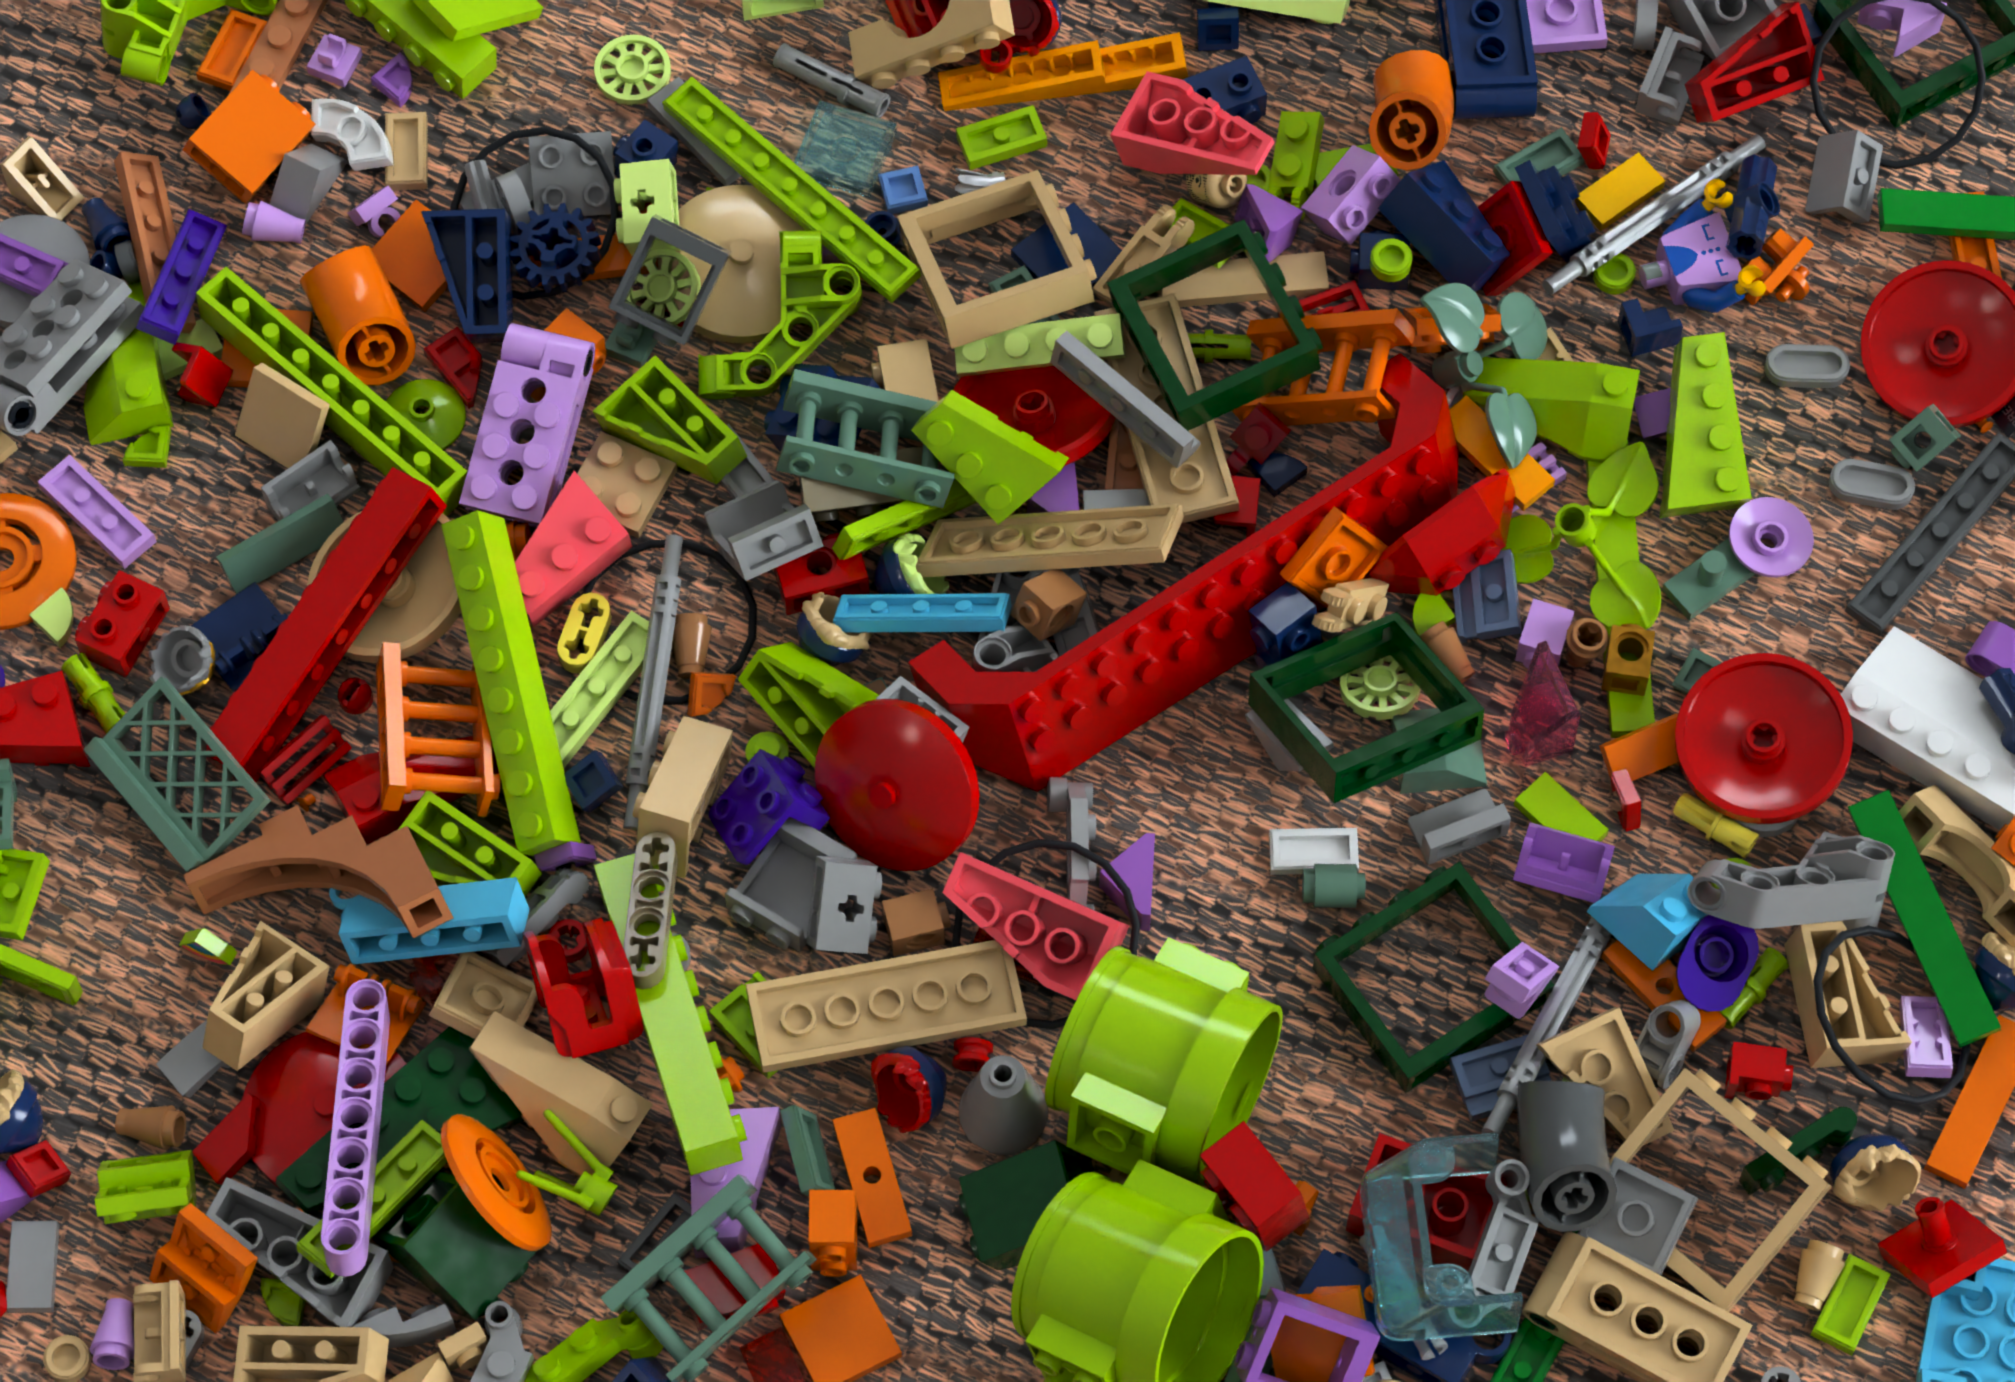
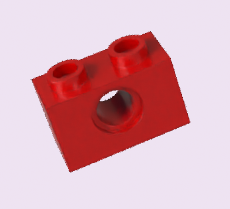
M840 533L824 537L822 539L823 547L774 568L786 615L802 612L803 602L805 600L811 601L812 595L818 592H824L825 595L828 594L841 598L843 594H869V579L862 554L859 553L845 560H839L832 549ZM816 567H825L829 569L827 573L822 575H816L810 572L812 569Z

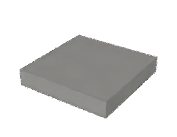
M1614 1157L1610 1167L1617 1187L1615 1204L1604 1218L1593 1226L1579 1230L1577 1234L1585 1238L1590 1237L1651 1271L1662 1275L1699 1198Z

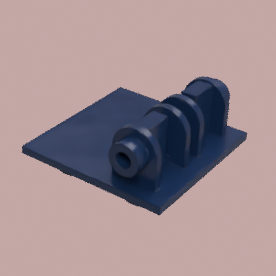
M254 582L191 626L199 629L212 642L216 658L213 661L215 663V670L229 688L235 692L252 670L255 660L263 654L273 640L279 625L288 618V615L286 613L281 615L256 582Z

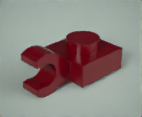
M1260 402L1230 435V438L1239 445L1226 459L1231 476H1235L1251 457L1262 465L1291 431L1290 428Z

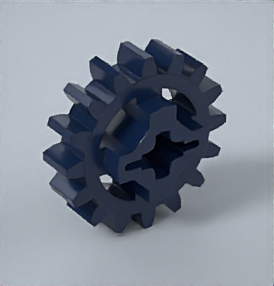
M561 203L558 211L552 212L549 204H544V214L538 216L536 212L530 210L528 214L531 221L528 224L520 221L517 222L516 226L521 235L510 236V242L514 250L509 253L513 264H517L515 268L519 277H527L526 279L531 288H535L542 282L545 292L550 293L553 286L559 284L564 293L568 290L567 282L573 280L575 284L581 286L583 282L580 275L583 272L591 275L595 273L590 261L601 260V254L597 246L602 243L598 232H595L596 228L591 218L584 219L580 208H576L569 214L565 203ZM570 229L576 231L581 236L582 241L578 240L576 235H570ZM529 255L533 256L535 261H541V267L535 265L529 259Z

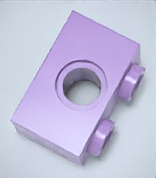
M1352 145L1302 205L1301 209L1323 233L1351 245L1380 211L1378 207L1401 179L1380 156Z

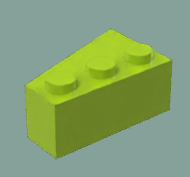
M954 390L948 392L923 414L911 429L949 472L955 473L954 478L997 525L1003 522L1054 478L1069 459V457L1059 451L1055 453L1034 441V437L1024 431L1020 433L998 420L997 415Z

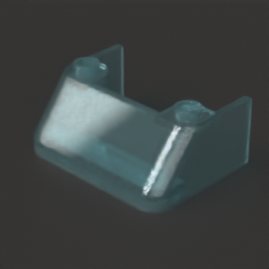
M1498 1132L1425 1138L1371 1168L1363 1175L1359 1195L1376 1325L1381 1334L1393 1341H1413L1518 1332L1523 1303L1522 1292L1475 1296L1473 1280L1464 1268L1456 1264L1433 1265L1422 1184L1439 1183L1448 1177L1490 1174L1492 1168L1496 1165L1499 1146Z

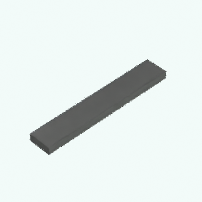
M1997 432L1846 606L1845 612L1880 636L2015 480V443L2000 432Z

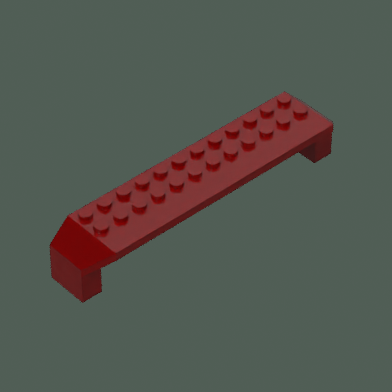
M1401 353L1397 354L1387 361L1380 388L1381 394L1397 411L1395 419L1377 420L1380 434L1391 443V447L1036 672L975 671L945 640H942L908 662L916 687L970 727L963 745L967 749L974 765L1038 792L1047 786L1049 777L1063 776L1257 652L1255 643L1249 633L1252 627L1248 610L1287 582L1279 573L1334 506L1380 538L1386 545L1390 546L1407 531L1457 496L1459 451L1445 390ZM1366 574L1363 579H1368V574ZM1299 590L1313 604L1316 605L1317 612L1325 608L1323 605H1321L1320 603L1312 599L1310 596Z

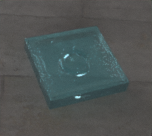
M820 100L794 163L818 183L870 198L878 179V174H880L896 135L897 123Z

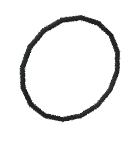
M1886 0L1858 1L1835 17L1816 46L1809 82L1815 114L1828 134H1835L1837 132L1823 113L1817 83L1823 49L1841 22L1867 4ZM1939 0L1913 1L1929 3L1955 20L1973 47L1978 83L1972 111L1956 135L1930 154L1901 161L1881 158L1880 166L1900 169L1933 161L1961 141L1979 114L1986 82L1980 44L1962 16Z
M546 126L512 131L480 151L473 161L484 160L489 153L516 138L547 134L575 142L597 161L610 187L611 220L599 250L601 260L609 250L616 230V219L619 218L618 204L614 195V178L603 155L580 136ZM465 171L461 174L450 210H458L467 183ZM601 260L590 262L595 268ZM583 272L580 275L582 281L585 280L589 274ZM573 280L567 282L568 289L576 285ZM559 285L554 287L550 293H546L545 290L529 292L512 290L513 298L519 300L551 297L562 293Z
M648 540L633 546L586 584L582 594L591 593L596 581L619 560L650 548H664L666 540ZM683 540L682 548L714 558L737 579L748 603V638L736 663L725 672L735 675L742 669L756 639L757 604L747 581L739 575L718 551ZM580 638L578 648L580 653L586 654L583 645L584 639ZM626 690L622 695L623 697L638 701V693ZM689 694L681 697H664L663 705H682L688 703Z
M1036 839L1005 848L987 862V864L995 867L1007 856L1044 847L1072 850L1100 865L1123 893L1132 925L1129 950L1132 954L1137 955L1140 922L1131 890L1108 860L1075 842ZM957 906L952 936L953 947L961 946L960 938L964 912ZM1068 1016L1053 1021L1027 1018L1025 1026L1055 1029L1064 1026Z
M1869 925L1840 932L1822 950L1813 980L1817 1016L1832 1050L1856 1079L1886 1099L1912 1105H1921L1944 1099L1964 1077L1971 1049L1970 1044L1962 1047L1956 1073L1938 1092L1918 1097L1889 1091L1862 1073L1839 1045L1825 1013L1822 979L1829 955L1845 939L1866 934L1895 940L1915 954L1909 940L1897 932Z

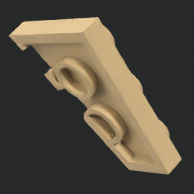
M1620 1007L1611 1008L1536 1044L1569 1082L1595 1085L1605 1090V1122L1624 1142L1660 1099ZM1668 1115L1644 1145L1675 1131Z

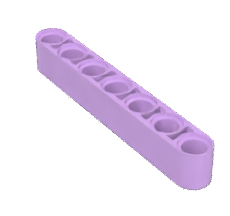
M362 979L353 983L348 988L345 996L321 1230V1241L326 1265L331 1272L344 1277L360 1272L365 1266L368 1256L390 1029V1013L386 991L381 983L372 979ZM370 1005L375 1006L374 1008L369 1009V1010H362V1009H361V1008H363V1007H365V1006H370ZM364 1044L372 1045L366 1049L357 1048ZM361 1083L368 1084L367 1086H365V1087H363V1088H358V1089H357V1088H352L353 1086H355V1085H357V1084H361ZM354 1123H364L359 1128H348ZM350 1163H360L356 1168H344ZM347 1203L357 1204L351 1209H340L341 1206ZM342 1244L353 1245L347 1250H336Z

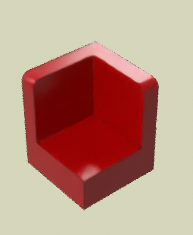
M176 342V345H173L172 351L188 362L181 376V388L177 395L190 403L217 407L234 370L202 346Z
M1231 476L1239 500V510L1214 516L1213 521L1215 524L1247 527V538L1256 531L1261 478Z

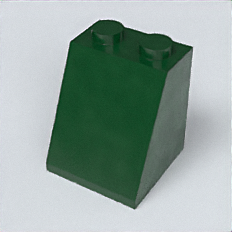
M1053 1140L960 1177L962 1193L959 1195V1202L964 1215L970 1220L973 1235L970 1237V1245L975 1257L981 1263L996 1270L1018 1266L1030 1234L1048 1204L1071 1180L1081 1174L1094 1172L1091 1159Z
M440 1171L372 1237L378 1245L387 1250L394 1259L459 1315L473 1320L484 1316L487 1307L491 1303L498 1301V1295L509 1283L515 1282L526 1272L529 1266L528 1261L536 1253V1251L521 1249L500 1235L472 1205L454 1175Z

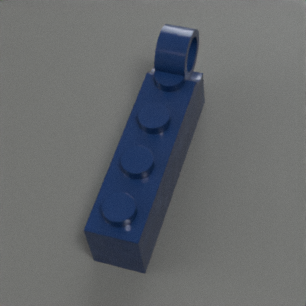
M1323 1249L1296 1294H1310L1316 1287L1360 1285L1366 1320L1372 1322L1381 1336L1374 1353L1423 1382H1463L1475 1361L1480 1364H1493L1500 1361L1506 1354L1511 1341L1509 1324L1502 1316L1496 1313L1482 1312L1476 1320L1465 1325L1450 1324L1445 1322L1437 1314L1438 1310L1429 1303L1432 1308L1430 1316L1443 1339L1447 1342L1448 1348L1439 1355L1431 1340L1428 1339L1427 1342L1435 1358L1422 1360L1407 1328L1399 1325L1395 1317L1398 1311L1378 1274L1372 1277L1360 1270L1358 1263L1353 1258L1338 1251L1333 1254ZM1369 1285L1379 1286L1382 1290L1381 1300L1377 1303L1366 1301L1364 1298L1366 1287ZM1490 1327L1500 1334L1502 1343L1495 1349H1483L1474 1342L1472 1334L1478 1328Z

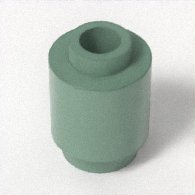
M1314 864V868H1303V903H1313L1314 908H1356L1357 899H1365V873H1357L1356 864Z

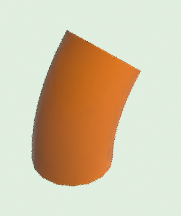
M1409 50L1397 53L1384 60L1375 71L1373 79L1375 110L1371 115L1368 131L1371 146L1376 154L1391 167L1408 171L1423 168L1434 161L1447 144L1454 114V94L1448 62L1439 54L1427 50Z
M358 246L340 252L314 266L300 279V285L338 362L366 385H381L393 381L407 371L415 356V339L397 298L370 246Z

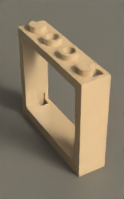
M1038 170L897 216L906 253L910 261L920 268L921 277L919 281L951 349L1095 302L1091 281L1095 280L1097 276L1092 261L1090 259L1083 260L1085 255L1081 240L1077 233L1070 234L1072 227L1065 208L1058 210L1059 201L1052 183L1045 185ZM1039 208L1069 268L956 305L929 244Z
M1684 1068L1609 1160L1610 1165L1614 1157L1629 1163L1685 1093L1691 1089L1809 1185L1726 1288L1678 1248H1674L1667 1266L1716 1306L1730 1312L1832 1186L1824 1180V1177L1829 1173L1825 1168L1808 1155L1801 1162L1791 1154L1788 1149L1793 1143L1773 1126L1765 1133L1752 1122L1757 1114L1737 1097L1731 1103H1728L1718 1095L1716 1091L1721 1087V1084L1701 1068L1695 1075Z

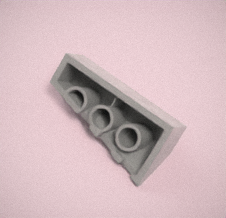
M228 1177L224 1180L205 1214L257 1256V1262L337 1327H353L373 1308L394 1269L388 1251L369 1242L367 1261L360 1272L346 1277L335 1274L330 1278L297 1251L296 1246L320 1219Z

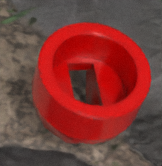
M1002 40L994 48L980 49L979 61L981 67L988 73H1003L1011 64L1012 48L1007 41ZM992 51L1000 52L998 63L991 62Z
M353 677L341 683L337 697L340 707L345 712L356 715L364 713L371 707L373 693L365 680ZM355 687H358L352 694L350 700L347 701L346 697L353 691Z

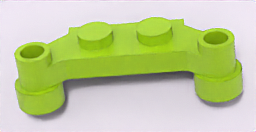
M624 1310L617 1318L598 1322L592 1318L582 1327L577 1328L554 1349L540 1357L531 1366L524 1382H582L622 1350L627 1349L632 1359L656 1357L662 1351L663 1345L634 1311L628 1313L627 1310Z

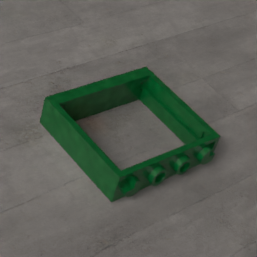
M1817 0L1813 18L1821 32L1825 34L1836 16L1860 0ZM1976 0L2004 35V37L1981 48L1986 80L2015 65V8L2009 0ZM1848 19L1841 22L1829 40L1830 44L1895 128L1965 92L1978 83L1974 53L1902 90Z
M1244 219L1107 282L1111 301L1116 312L1121 314L1123 325L1176 422L1187 431L1321 369L1318 350L1322 349L1323 346L1317 332L1313 327L1306 329L1301 320L1305 318L1300 302L1295 295L1288 297L1283 288L1287 285L1279 265L1276 262L1271 265L1265 257L1268 254V249L1259 231L1252 233ZM1244 251L1297 345L1193 394L1187 395L1136 301Z
M1397 612L1376 621L1373 620L1362 627L1337 635L1331 640L1307 650H1301L1293 656L1274 664L1263 666L1262 669L1250 673L1249 706L1333 803L1479 741L1482 737L1484 708ZM1391 655L1437 706L1441 713L1333 758L1284 700Z
M1460 862L1448 869L1445 866L1437 868L1425 878V884L1412 892L1410 889L1399 892L1389 901L1387 908L1376 915L1374 912L1363 915L1353 924L1352 930L1340 938L1337 935L1330 936L1317 947V952L1314 956L1313 970L1405 1093L1448 1067L1450 1057L1474 1050L1520 1020L1493 1003L1419 1052L1408 1057L1339 965L1340 961L1453 889L1459 894L1504 955L1521 943L1519 938ZM1551 980L1523 1017L1545 1004L1554 987Z

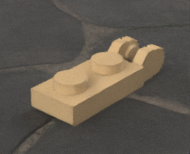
M1168 205L1160 207L1146 225H1142L1094 285L1093 293L1099 299L1114 307L1107 282L1183 247L1187 243L1188 238L1194 233V221L1186 216H1182L1172 226L1173 222H1175L1176 210Z
M1368 578L1337 583L1335 587L1325 588L1321 595V600L1329 606L1326 612L1314 615L1312 625L1318 629L1335 633L1341 632L1342 629L1364 626L1373 620L1380 619L1387 606V598L1385 596L1389 584L1378 579Z

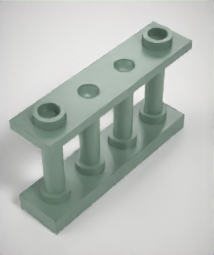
M794 369L784 398L783 410L798 414L796 437L786 436L777 462L776 471L943 508L955 474L938 470L939 460L924 444L921 466L896 460L898 437L922 442L911 429L920 417L937 403L936 401ZM815 418L840 423L838 447L813 441ZM857 427L882 433L880 456L855 451Z
M738 1174L600 1297L612 1312L621 1313L624 1309L628 1313L634 1311L678 1364L666 1374L671 1382H681L684 1378L687 1382L696 1379L708 1368L709 1363L705 1360L783 1289L787 1286L792 1290L796 1289L813 1273L809 1266L817 1260L811 1252L803 1251L795 1259L751 1208L753 1202L750 1197L757 1189L745 1176ZM728 1216L732 1221L737 1219L781 1270L762 1289L759 1288L716 1238L719 1233L715 1228ZM692 1248H695L697 1251L703 1250L747 1301L729 1319L726 1320L682 1269L684 1263L680 1259ZM659 1278L663 1282L668 1280L712 1331V1334L693 1351L648 1300L650 1294L646 1290Z

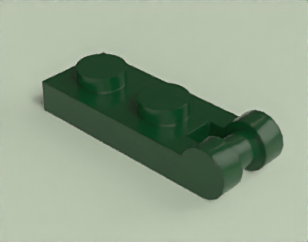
M1838 1107L1788 1138L1793 1143L1788 1151L1801 1162L1807 1155L1817 1161L1823 1155L1821 1149L1829 1144L1839 1147L1846 1145L1857 1124L1855 1112L1848 1107ZM1766 1152L1744 1166L1739 1182L1749 1195L1760 1188L1764 1192H1769L1786 1179L1785 1172L1789 1169L1770 1153Z

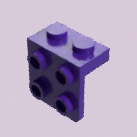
M759 749L710 808V820L736 861L743 865H748L753 861L789 817L819 831L830 819V816L820 803L823 799L821 794L806 782L803 777L805 770L792 758L785 756L784 759H780Z

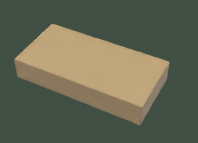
M385 113V135L388 138L393 155V165L385 166V187L389 186L392 191L428 189L427 113Z

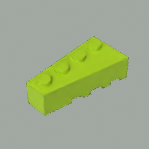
M1725 332L1683 337L1674 348L1670 415L1666 435V461L1663 469V494L1659 518L1740 508L1752 499Z

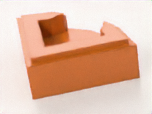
M691 672L687 715L693 717L712 712V709L720 705L725 697L732 693L736 675Z

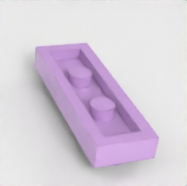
M68 455L37 481L40 489L124 569L157 542L154 534L71 455Z

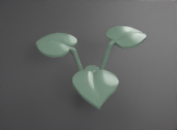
M1449 283L1434 288L1423 295L1420 301L1431 313L1443 339L1453 351L1447 352L1445 355L1439 356L1434 360L1432 365L1433 377L1436 383L1443 389H1450L1461 385L1463 392L1476 390L1493 393L1486 399L1487 422L1509 470L1516 468L1535 442L1537 423L1533 410L1527 400L1519 393L1508 395L1507 390L1502 386L1476 383L1474 381L1483 371L1482 358L1509 345L1516 359L1536 360L1544 352L1547 343L1545 319L1540 309L1535 306V302L1521 292L1506 294L1497 305V312L1501 314V332L1506 338L1476 352L1473 350L1477 348L1479 339L1483 336V331L1479 327L1482 325L1485 317L1484 308L1478 295L1469 286L1461 283Z

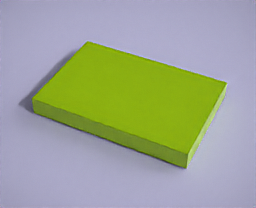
M412 0L452 42L538 19L544 8L537 0Z

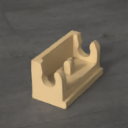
M179 1280L135 1286L133 1294V1382H186L185 1292Z

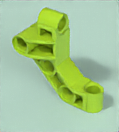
M100 0L102 44L104 50L109 55L122 59V76L163 86L188 20L225 5L257 15H270L274 11L277 0Z
M779 231L781 322L751 352H733V354L708 356L698 354L699 397L727 399L733 397L765 396L772 393L780 385L782 378L792 373L795 364H801L848 316L853 315L859 310L863 300L859 274L855 268L848 264H822L821 231ZM842 285L853 288L846 295H837L833 292ZM799 323L807 324L813 329L812 335L806 341H795L789 335L793 326ZM758 365L766 366L771 371L769 379L761 384L753 383L748 379L749 371Z

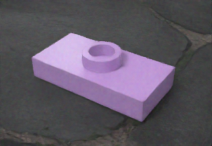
M1901 996L1899 1003L1901 1032L1906 1031L1912 1041L1903 1053L1906 1077L1951 1078L1953 1063L1949 1025L1936 997Z

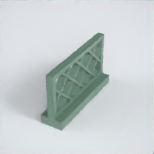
M160 677L103 738L94 737L83 749L186 872L217 858L271 801L167 678ZM164 693L171 702L170 720H153L154 703ZM181 714L186 720H180ZM192 726L197 732L196 751H179L180 727ZM131 727H142L141 751H128L120 741ZM152 727H169L168 751H151ZM207 745L211 748L212 751H206ZM151 757H168L166 782H155L150 777ZM178 757H195L194 782H177ZM206 757H218L223 762L222 782H205ZM135 758H140V764ZM233 775L238 781H232ZM160 788H166V794ZM177 788H194L193 813H181L177 809ZM204 788H222L220 812L203 813ZM232 788H245L254 799L242 812H231ZM187 819H192V825L188 822ZM203 819H220L219 836L209 846L202 838Z

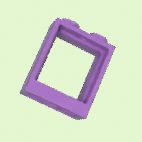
M1270 1287L1266 1299H1260L1254 1308L1251 1321L1254 1328L1248 1342L1242 1341L1235 1356L1234 1366L1237 1368L1236 1372L1241 1381L1289 1382L1262 1372L1282 1320L1286 1315L1346 1336L1328 1382H1362L1381 1337L1372 1322Z

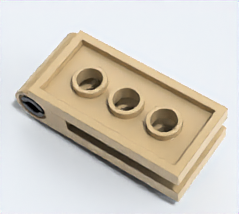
M1573 1232L1563 1233L1522 1310V1314L1538 1327L1639 1382H1724L1753 1326L1600 1242ZM1594 1298H1608L1614 1304L1615 1310H1601L1596 1305ZM1646 1319L1654 1325L1656 1333L1647 1334L1642 1332L1637 1327L1635 1320ZM1687 1341L1695 1347L1697 1355H1684L1678 1349L1677 1342Z

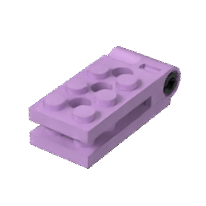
M515 323L509 325L502 344L501 361L498 360L459 501V504L466 507L467 511L479 510L502 517L506 521L517 520L519 524L528 523L530 527H538L561 491L593 373L592 366L595 357V344L593 342ZM539 387H546L543 399L536 403H530L531 393ZM527 428H534L533 438L528 443L519 444L521 432ZM523 468L522 479L517 484L508 485L509 474L515 469Z

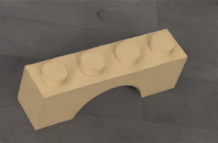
M950 0L941 21L931 31L914 38H909L904 30L883 19L848 32L855 78L876 89L890 88L900 79L908 76L924 75L934 66L945 62L960 61L965 58V54L978 49L994 48L1000 44V41L1015 36L1009 0Z
M1936 784L1914 793L1899 812L1919 855L1928 856L1946 864L1964 878L1981 901L1983 907L1982 918L2015 948V866L1991 849L1995 842Z

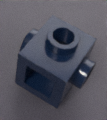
M644 119L630 136L624 135L616 144L613 151V156H615L614 175L620 178L619 164L669 159L674 167L677 163L678 141Z

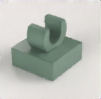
M618 321L605 343L607 355L641 368L646 363L657 343V340L652 337L654 330L640 323L638 328L634 329Z

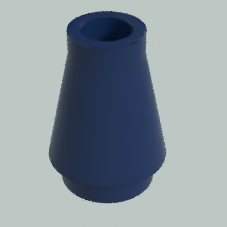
M93 198L83 205L82 214L86 218L97 251L103 250L115 255V245L128 240L132 242L128 223L109 208L103 199Z

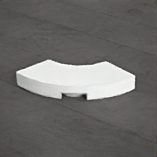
M312 99L311 120L316 125L312 129L311 135L315 141L331 142L344 148L347 152L349 165L354 171L393 165L390 143L375 119L350 102L337 99Z

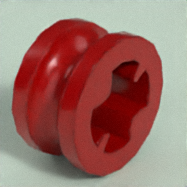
M563 919L556 922L548 934L555 936L559 939L560 943V936L565 933H569L570 937L573 934L578 935L575 938L577 944L575 948L568 949L567 945L563 948L566 962L574 963L581 960L588 951L583 925L573 919Z
M964 1037L955 1040L954 1050L958 1054L953 1057L952 1066L962 1071L979 1072L990 1059L988 1055L993 1053V1044L988 1040L975 1037Z

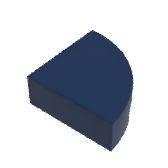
M1271 453L1262 465L1254 458L1249 460L1247 464L1248 470L1256 478H1261L1260 483L1273 497L1279 495L1307 474V466L1292 456L1280 453Z

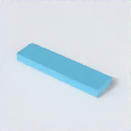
M1007 593L843 594L835 612L833 623L838 625L845 633L1005 631L1012 604L1010 594Z

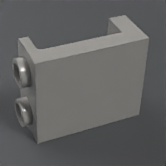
M779 480L704 513L705 521L717 551L745 581L824 546L810 508L806 504L795 508L789 501L783 483Z
M789 817L768 842L736 889L730 887L725 893L726 907L729 910L728 914L733 920L744 927H750L753 924L765 931V936L774 945L782 949H787L790 946L801 952L807 944L816 856L857 859V853L813 827Z

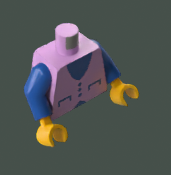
M1720 179L1709 181L1704 189L1706 199L1699 198L1663 232L1662 237L1659 238L1655 255L1657 261L1639 266V276L1644 289L1666 285L1673 304H1687L1691 308L1711 313H1717L1744 299L1747 292L1754 297L1764 294L1766 285L1762 281L1757 280L1752 283L1754 279L1761 277L1763 272L1755 265H1747L1741 268L1738 258H1734L1726 248L1728 232L1720 212L1713 214V208H1727L1733 203V194L1728 191L1716 199L1717 192L1724 188L1725 182Z

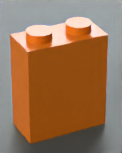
M253 69L193 133L183 148L187 155L245 204L252 199L281 167L284 154L297 149L316 125L311 120V115L306 108L297 102L291 103L279 92L278 85L270 77L264 74L259 75Z

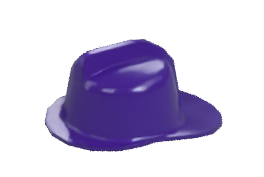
M1711 915L1703 917L1693 929L1679 958L1676 970L1678 987L1684 998L1696 1008L1706 1012L1722 1011L1733 1005L1740 996L1759 953L1758 936L1755 930Z

